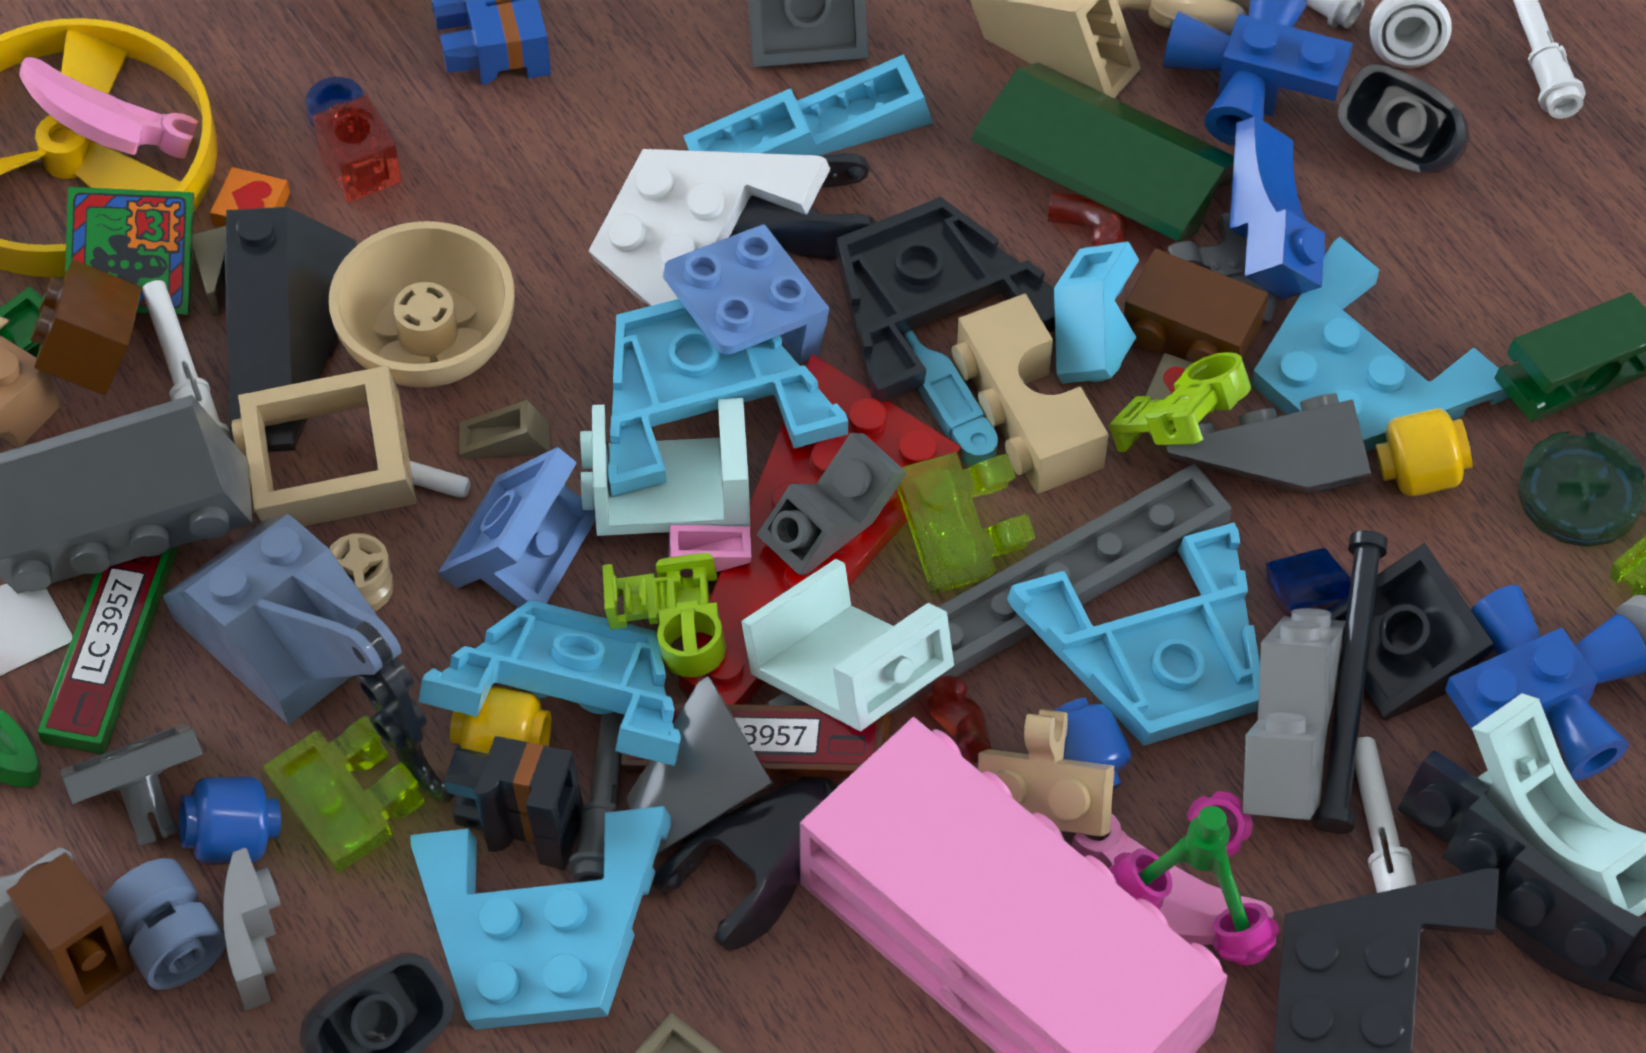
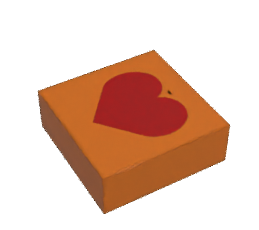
M232 167L210 211L212 224L218 227L226 226V210L284 207L290 195L288 180Z

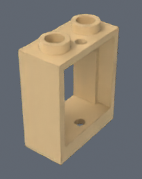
M388 365L238 395L241 418L232 420L233 438L238 449L244 456H247L252 513H256L261 522L266 519L290 514L304 527L417 504L399 391ZM365 406L369 407L378 470L274 491L265 426Z

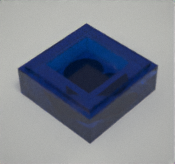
M1326 548L1266 563L1267 582L1290 612L1295 609L1308 608L1349 597L1350 576Z

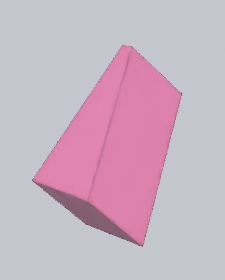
M670 525L668 557L709 553L713 556L716 572L750 563V526ZM684 569L681 571V575L683 577H690L693 575V571L691 569Z

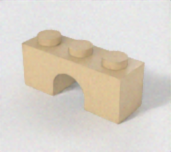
M1025 293L958 318L957 344L952 346V357L962 379L965 381L971 379L979 392L978 401L979 406L984 412V418L987 417L992 427L998 426L1006 440V453L1013 470L1018 475L1025 474L1036 494H1040L1103 470L1109 434L1081 386L1057 395L1040 394L1026 386V384L1049 375L1053 339Z

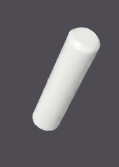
M410 461L414 485L461 499L468 495L471 486L468 477Z

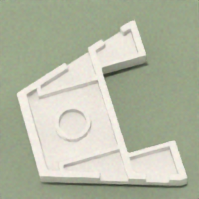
M643 149L595 237L589 253L595 262L646 306L678 299L663 278L664 265L668 260L728 238L750 196H756L807 215L830 171V167L826 158L815 155Z

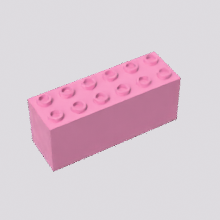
M912 717L800 822V884L996 1053H1195L1214 1034L1228 976L1222 971V966L1218 959L1201 944H1189L1169 927L1165 916L1155 905L1145 899H1134L1117 885L1111 871L1100 860L1090 855L1083 857L1066 843L1058 827L1049 818L1040 813L1032 815L1012 798L1010 790L998 776L989 771L981 773L965 760L958 746L944 732L937 729L930 731L916 718Z

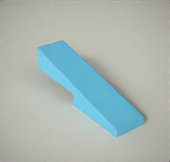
M903 54L798 101L790 88L685 134L683 137L689 151L820 156L933 124L924 95Z

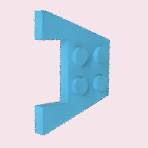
M1341 237L1332 243L1323 259L1322 287L1301 293L1254 369L1251 382L1253 387L1286 415L1302 411L1301 401L1320 395L1336 393L1339 402L1353 399L1366 452L1375 449L1376 444L1386 442L1387 424L1393 418L1441 408L1453 420L1464 416L1466 408L1488 400L1491 405L1505 401L1509 397L1494 379L1499 368L1474 347L1429 382L1349 316L1343 309L1376 284L1379 268Z
M679 299L616 315L610 463L608 465V484L611 497L667 483L666 469L651 427L718 410V399L743 398L744 403L774 395L793 448L848 434V419L837 403L832 405L819 390L817 379L806 366H799L782 346V338L780 336L727 355L716 350Z
M1235 523L1184 536L1178 548V552L1201 596L1098 626L1091 624L1065 571L1012 585L1007 600L1013 610L1093 694L1111 710L1113 715L1143 746L1258 711L1260 661L1254 625H1249L1245 602L1248 586L1245 570H1240L1237 552L1240 545V537Z
M529 600L486 631L485 642L476 648L462 647L451 655L450 667L443 672L434 668L424 674L421 682L418 702L476 717L493 683L530 691L538 698L552 696L576 702L583 709L595 714H609L612 712L624 714L615 751L675 766L681 740L679 729H674L672 723L674 706L672 698L666 696L665 693L666 673L655 630L627 624L628 628L610 630L607 618L534 600Z
M664 806L605 813L604 878L595 881L476 894L477 838L469 829L411 835L410 845L466 1021L475 1030L608 1016L635 935L631 928L642 895H648L656 872L652 865L661 839H667L671 827V816Z

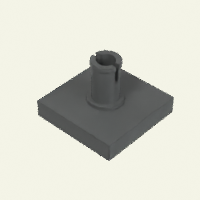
M748 0L753 67L869 58L866 0Z
M185 722L60 770L72 804L109 790H119L137 836V844L144 845L156 841L148 819V813L153 812L163 838L179 831L178 823H175L157 775L166 768L203 755L194 729Z

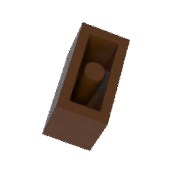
M1155 248L1125 301L1124 317L1137 337L1134 344L1145 351L1166 353L1193 363L1213 354L1231 352L1240 355L1244 363L1262 329L1268 292Z
M72 259L64 279L61 280L52 276L38 310L40 314L30 341L40 344L34 368L106 396L129 346L142 287Z
M66 852L50 862H42L31 867L20 877L16 885L6 891L33 953L76 1010L135 971L112 911Z

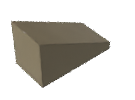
M226 226L193 234L192 240L194 258L212 316L220 314L226 294Z
M528 400L460 422V456L463 458L542 455L551 450L550 421Z

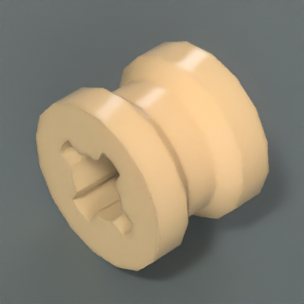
M352 533L335 541L329 547V550L373 611L379 610L389 601L394 587L393 575L389 568V555L385 545L376 537L363 533Z

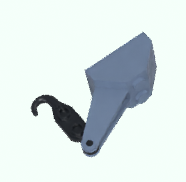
M290 514L262 521L163 595L172 619L288 725L349 678L359 675L356 677V683L363 695L376 710V713L370 717V722L379 737L389 747L394 749L398 761L409 777L433 799L441 802H449L453 799L455 795L447 793L445 783L436 775L424 755L420 743L423 741L421 728L427 725V720L420 707L409 695L408 689L414 685V681L405 665L397 658L401 653V647L391 630L378 618L329 548Z

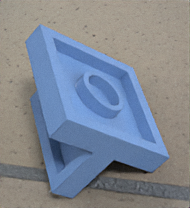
M556 447L496 476L437 574L456 589L482 579L517 608L529 600L547 604L596 520L595 510H583L582 498L565 485L577 462L560 448Z

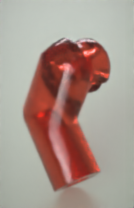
M1051 192L1048 222L1093 227L1091 237L1093 246L1123 242V230H1128L1124 215L1082 195Z
M955 676L940 677L933 682L931 687L932 696L927 701L930 714L956 739L962 757L969 763H977L979 753L991 749L985 714L976 702L966 697L967 686L963 680Z

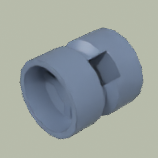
M160 858L130 870L118 879L105 894L103 901L112 911L123 942L130 945L131 958L148 985L154 989H171L197 978L213 966L226 948L224 931L209 908L203 903L198 902L197 889L182 866L174 859Z

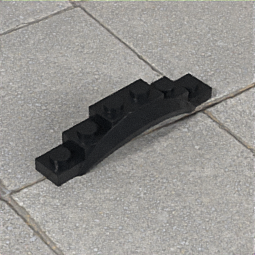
M1433 750L1423 759L1397 810L1448 843L1449 845L1442 858L1459 869L1462 874L1487 868L1499 869L1495 926L1517 948L1538 964L1583 988L1609 997L1646 1004V920L1610 902L1555 865L1530 844L1486 797L1491 788L1489 785L1436 750Z

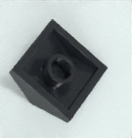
M1425 542L1380 572L1377 577L1364 688L1382 716L1389 720L1447 694L1445 690L1449 677L1478 665L1496 648ZM1349 594L1326 609V611L1331 612V620L1346 621Z

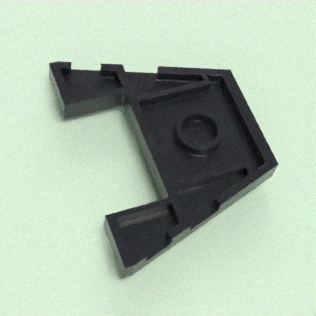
M942 197L838 237L836 240L835 256L871 398L882 403L925 384L927 369L902 336L903 333L998 294L1003 295L1006 300L1026 293L1047 331H1054V288L1043 280L1045 272L1028 260L1019 263L998 248L999 239Z
M1482 869L1286 913L1274 1053H1412L1421 929L1493 936L1496 922L1499 869Z

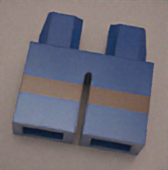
M431 0L437 31L468 25L469 29L440 35L447 73L478 69L482 85L493 81L497 77L498 71L523 67L526 68L528 78L551 75L548 39L538 0Z

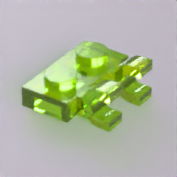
M957 452L901 467L907 474L897 487L931 594L992 577L996 570L991 557L1026 549L1028 547L1027 542L1034 540L1035 534L1028 513L982 529L972 501L973 497L1006 490L1008 488L1007 482L1015 479L1008 453L984 460L963 470Z
M367 715L354 722L342 735L330 743L325 740L317 729L262 766L267 779L337 874L394 836L386 819L389 817H404L425 804L423 797L417 791L419 786L416 779L403 762L388 771L377 783L365 791L350 773L352 770L363 771L370 769L389 757L387 750L380 742L382 739L374 730Z

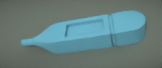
M913 331L906 332L904 334L905 340L927 369L925 384L917 388L921 397L946 437L962 447L961 460L964 464L972 468L989 466L997 456L998 436L987 417L984 418V412L951 360L944 354L930 350L922 345Z

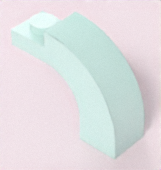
M1522 693L1474 726L1472 730L1488 769L1478 779L1491 787L1486 797L1502 816L1530 844L1580 883L1638 917L1645 913L1646 834L1613 821L1595 807L1582 793L1563 763L1540 700Z

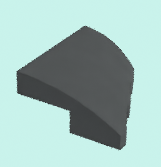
M709 676L698 682L673 723L674 729H679L681 736L675 766L650 760L626 798L631 810L664 806L670 814L671 827L667 839H661L656 853L659 856H664L696 836L716 819L774 785Z

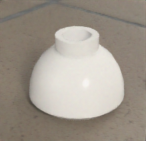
M1382 0L1374 11L1370 22L1372 47L1384 62L1394 67L1416 68L1423 66L1437 58L1447 46L1452 30L1451 18L1448 10L1440 0Z

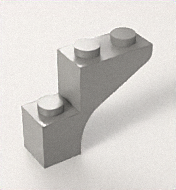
M1313 608L1292 610L1291 617L1284 616L1261 641L1258 720L1246 734L1243 814L1310 820L1321 804L1325 741L1338 685L1346 622L1331 620V612Z

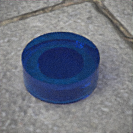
M344 77L323 79L314 84L306 96L309 121L321 133L344 135L356 130L365 120L367 109L364 92L351 79Z

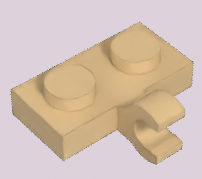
M1041 709L1039 710V715L1027 714L1024 740L1029 754L991 749L979 753L978 770L981 773L989 771L998 776L1010 790L1012 798L1032 815L1034 813L1043 814L1060 831L1103 836L1110 832L1114 765L1064 759V746L1068 726L1067 712Z

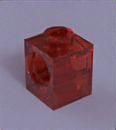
M368 95L347 103L334 105L330 109L312 116L319 153L347 203L402 182L396 144Z

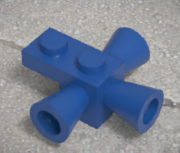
M1250 0L1249 16L1238 14L1231 36L1178 11L1169 34L1163 68L1221 71L1217 100L1206 114L1204 122L1206 129L1214 138L1225 144L1235 146L1237 123L1254 116L1263 121L1264 114L1273 117L1282 88L1336 101L1350 59L1353 43L1293 28L1306 9L1307 0Z
M1509 585L1497 589L1477 602L1471 611L1495 644L1496 648L1494 651L1498 656L1449 677L1445 690L1471 730L1481 721L1523 693L1540 700L1551 732L1554 734L1573 780H1584L1595 776L1619 760L1628 749L1629 742L1589 705V701L1596 684L1646 673V646L1633 623L1625 616L1616 614L1574 645L1562 627L1541 636L1523 591L1518 585Z

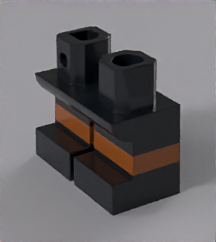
M499 736L494 737L489 754L457 747L444 780L447 793L457 795L453 811L456 825L483 831L489 852L504 850L512 843L513 839L535 844L539 864L561 870L566 869L579 832L581 821L580 809L583 806L573 751Z

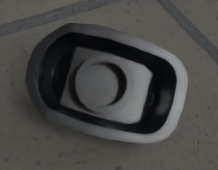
M1373 64L1361 69L1348 86L1338 107V117L1341 125L1359 143L1386 161L1416 172L1439 173L1453 167L1464 154L1470 139L1466 118L1448 97L1432 85L1386 65Z
M403 952L395 954L355 973L324 994L303 1019L299 1034V1044L303 1053H421L440 1035L450 1022L454 1010L453 999L442 977L429 960L416 953Z

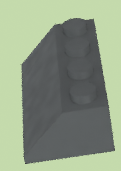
M193 395L0 453V577L17 594L25 591H39L47 588L52 583L82 574L100 573L112 565L143 556H157L170 548L200 539L218 538L230 530L253 524L248 459Z

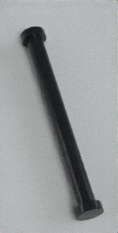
M1369 530L1353 532L1349 537L1348 550L1354 555L1324 800L1323 806L1317 808L1314 817V826L1316 828L1337 834L1349 833L1354 830L1355 813L1349 809L1379 560L1386 556L1388 548V538L1385 535Z

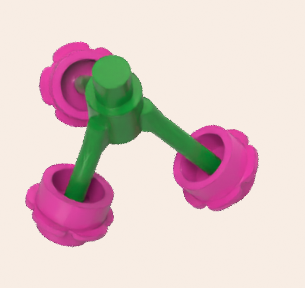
M1217 791L1212 797L1201 796L1191 804L1187 812V819L1190 821L1186 837L1179 840L1164 855L1159 857L1147 849H1137L1132 853L1123 852L1114 858V865L1109 870L1113 874L1116 884L1134 899H1145L1158 909L1163 906L1164 898L1172 890V877L1169 872L1172 867L1178 863L1187 862L1196 870L1212 871L1217 876L1227 905V909L1221 912L1214 921L1213 927L1216 935L1213 938V947L1225 960L1233 961L1238 965H1252L1264 960L1270 954L1271 948L1276 944L1275 937L1279 934L1280 929L1277 921L1268 917L1263 906L1256 903H1242L1228 857L1240 851L1241 842L1250 837L1253 827L1252 817L1250 814H1243L1242 803L1237 796L1229 792Z

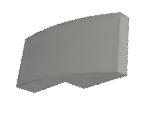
M247 848L233 852L227 872L223 907L224 933L229 962L245 1011L271 1002L264 977L276 973L265 938L276 935L269 910L281 906L268 867L255 871Z

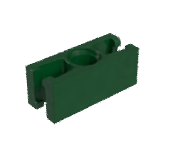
M1630 292L1513 339L1508 349L1509 358L1513 363L1516 361L1518 363L1499 367L1494 379L1532 423L1646 376V354L1644 353L1646 351V308Z

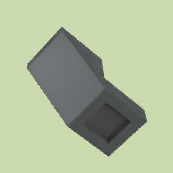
M850 433L818 483L790 484L756 535L796 573L807 575L876 520L907 472L864 433Z

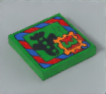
M68 187L65 274L72 259L139 285L142 288L151 281L161 280L166 284L176 315H190L194 193ZM141 291L136 313L149 314Z

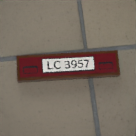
M673 704L674 716L672 723H674L685 704ZM727 705L769 776L848 778L888 741L889 712L859 731L813 706ZM622 753L621 766L627 773H643L650 760Z

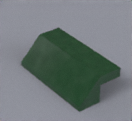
M1039 62L1016 69L974 129L970 139L1007 159L1178 242L1198 233L1215 191L1233 182L1234 155Z

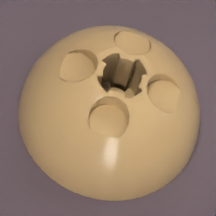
M434 221L404 223L384 229L368 237L358 244L341 262L334 274L329 291V310L332 322L340 341L348 353L365 369L388 365L396 385L414 388H432L451 384L481 368L502 344L510 327L515 305L513 276L500 251L487 239L469 229L454 224Z

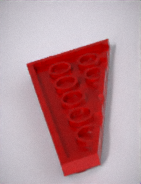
M811 354L806 368L817 379L819 390L832 405L837 403L845 412L848 419V434L793 448L783 421L749 503L751 562L721 571L709 599V603L717 602L726 643L725 658L719 667L708 674L698 677H682L678 675L679 687L691 695L698 682L709 676L726 705H745L765 681L750 673L741 621L835 559L845 563L848 587H850L961 461L962 447L891 402L884 401L881 403L871 398L870 390L814 354ZM850 433H864L903 468L907 474L876 520L869 527L807 575H799L756 534L790 484H817ZM696 632L697 649L704 647L713 637L703 632Z

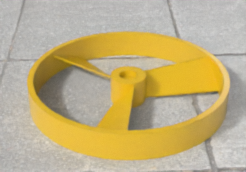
M72 18L50 20L22 26L0 35V72L22 63L26 57L39 58L63 53L62 74L86 86L109 94L126 57L149 64L175 80L190 95L202 115L200 145L195 159L182 181H178L114 149L105 147L77 134L58 122L51 115L43 119L36 128L35 139L39 150L0 158V175L41 158L46 171L53 177L60 179H74L78 177L90 188L193 192L194 211L197 209L214 175L217 161V136L205 87L190 63L177 50L148 32L133 26L100 19ZM0 239V270L33 277H65L66 244H25Z

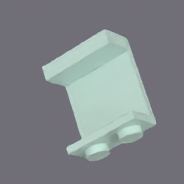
M743 398L718 399L720 438L656 441L666 469L667 483L611 497L608 484L611 443H607L605 404L592 405V431H580L582 469H593V472H581V497L583 510H595L597 536L664 533L670 531V525L750 526L749 479Z
M837 559L741 621L751 675L859 731L872 724L954 666L946 611L927 603L892 626L851 606L845 563Z

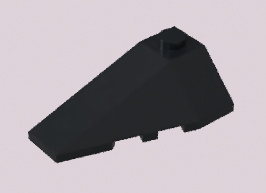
M289 207L226 210L225 274L230 439L234 444L232 420L241 418L238 395L319 379L327 358L333 357L339 342L329 310V291L339 265L357 246L356 240ZM308 418L265 426L268 452L295 451Z

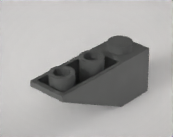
M1336 393L1320 395L1301 401L1302 411L1279 417L1276 415L1275 408L1249 412L1238 417L1240 426L1215 431L1213 423L1198 424L1203 437L1202 441L1195 444L1166 445L1169 458L1172 461L1188 465L1195 463L1200 468L1307 495L1369 481L1371 476L1354 401L1351 399L1339 402Z

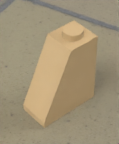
M970 0L985 39L1029 64L1039 62L1112 98H1115L1141 69L1117 0Z

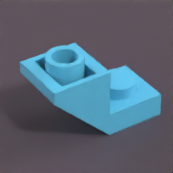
M1129 242L1080 248L1054 287L1056 373L1062 384L1083 381L1101 382L1112 378L1120 369L1122 360L1137 338L1115 302V298L1122 293L1125 282L1139 262Z

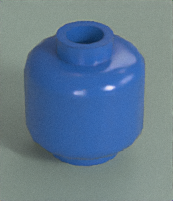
M1086 698L1073 700L1053 710L1067 712L1068 726L1064 746V759L1114 765L1113 790L1122 785L1117 773L1129 764L1132 752L1111 710L1103 704L1089 705Z
M255 777L201 778L195 783L191 795H182L180 798L179 832L182 848L192 849L196 859L203 864H230L233 852L243 848H247L251 862H257L262 858L267 848L268 839H276L280 836L281 811L279 800L277 798H267L263 784Z

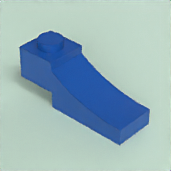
M1254 116L1238 122L1236 126L1229 229L1247 239L1245 277L1280 298L1287 299L1322 287L1325 232L1308 223L1302 212L1294 178L1293 140Z

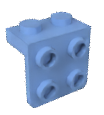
M765 224L675 257L665 263L663 271L664 280L720 353L734 354L780 336L782 343L798 364L808 361L811 354L819 356L827 325L829 307Z

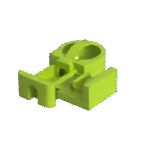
M1231 352L1217 353L1204 357L1185 369L1182 376L1173 384L1175 391L1165 399L1151 400L1150 396H1136L1109 424L1117 451L1126 452L1144 432H1149L1152 435L1156 445L1195 444L1202 441L1203 437L1198 423L1207 414H1212L1215 410H1231L1251 389L1242 357L1237 353Z
M697 553L660 559L656 563L658 578H655L654 573L616 578L612 564L602 565L604 605L610 630L628 628L627 621L649 619L650 624H658L659 617L657 632L659 647L664 665L672 673L682 677H698L708 674L719 667L725 658L726 643L717 602L709 603L708 581L718 580L714 559L711 554ZM684 569H691L693 571V575L690 577H683L681 575V571ZM619 595H623L624 614L619 615L618 609ZM696 632H703L713 637L708 644L697 649ZM681 636L683 638L684 651L671 647L673 642Z

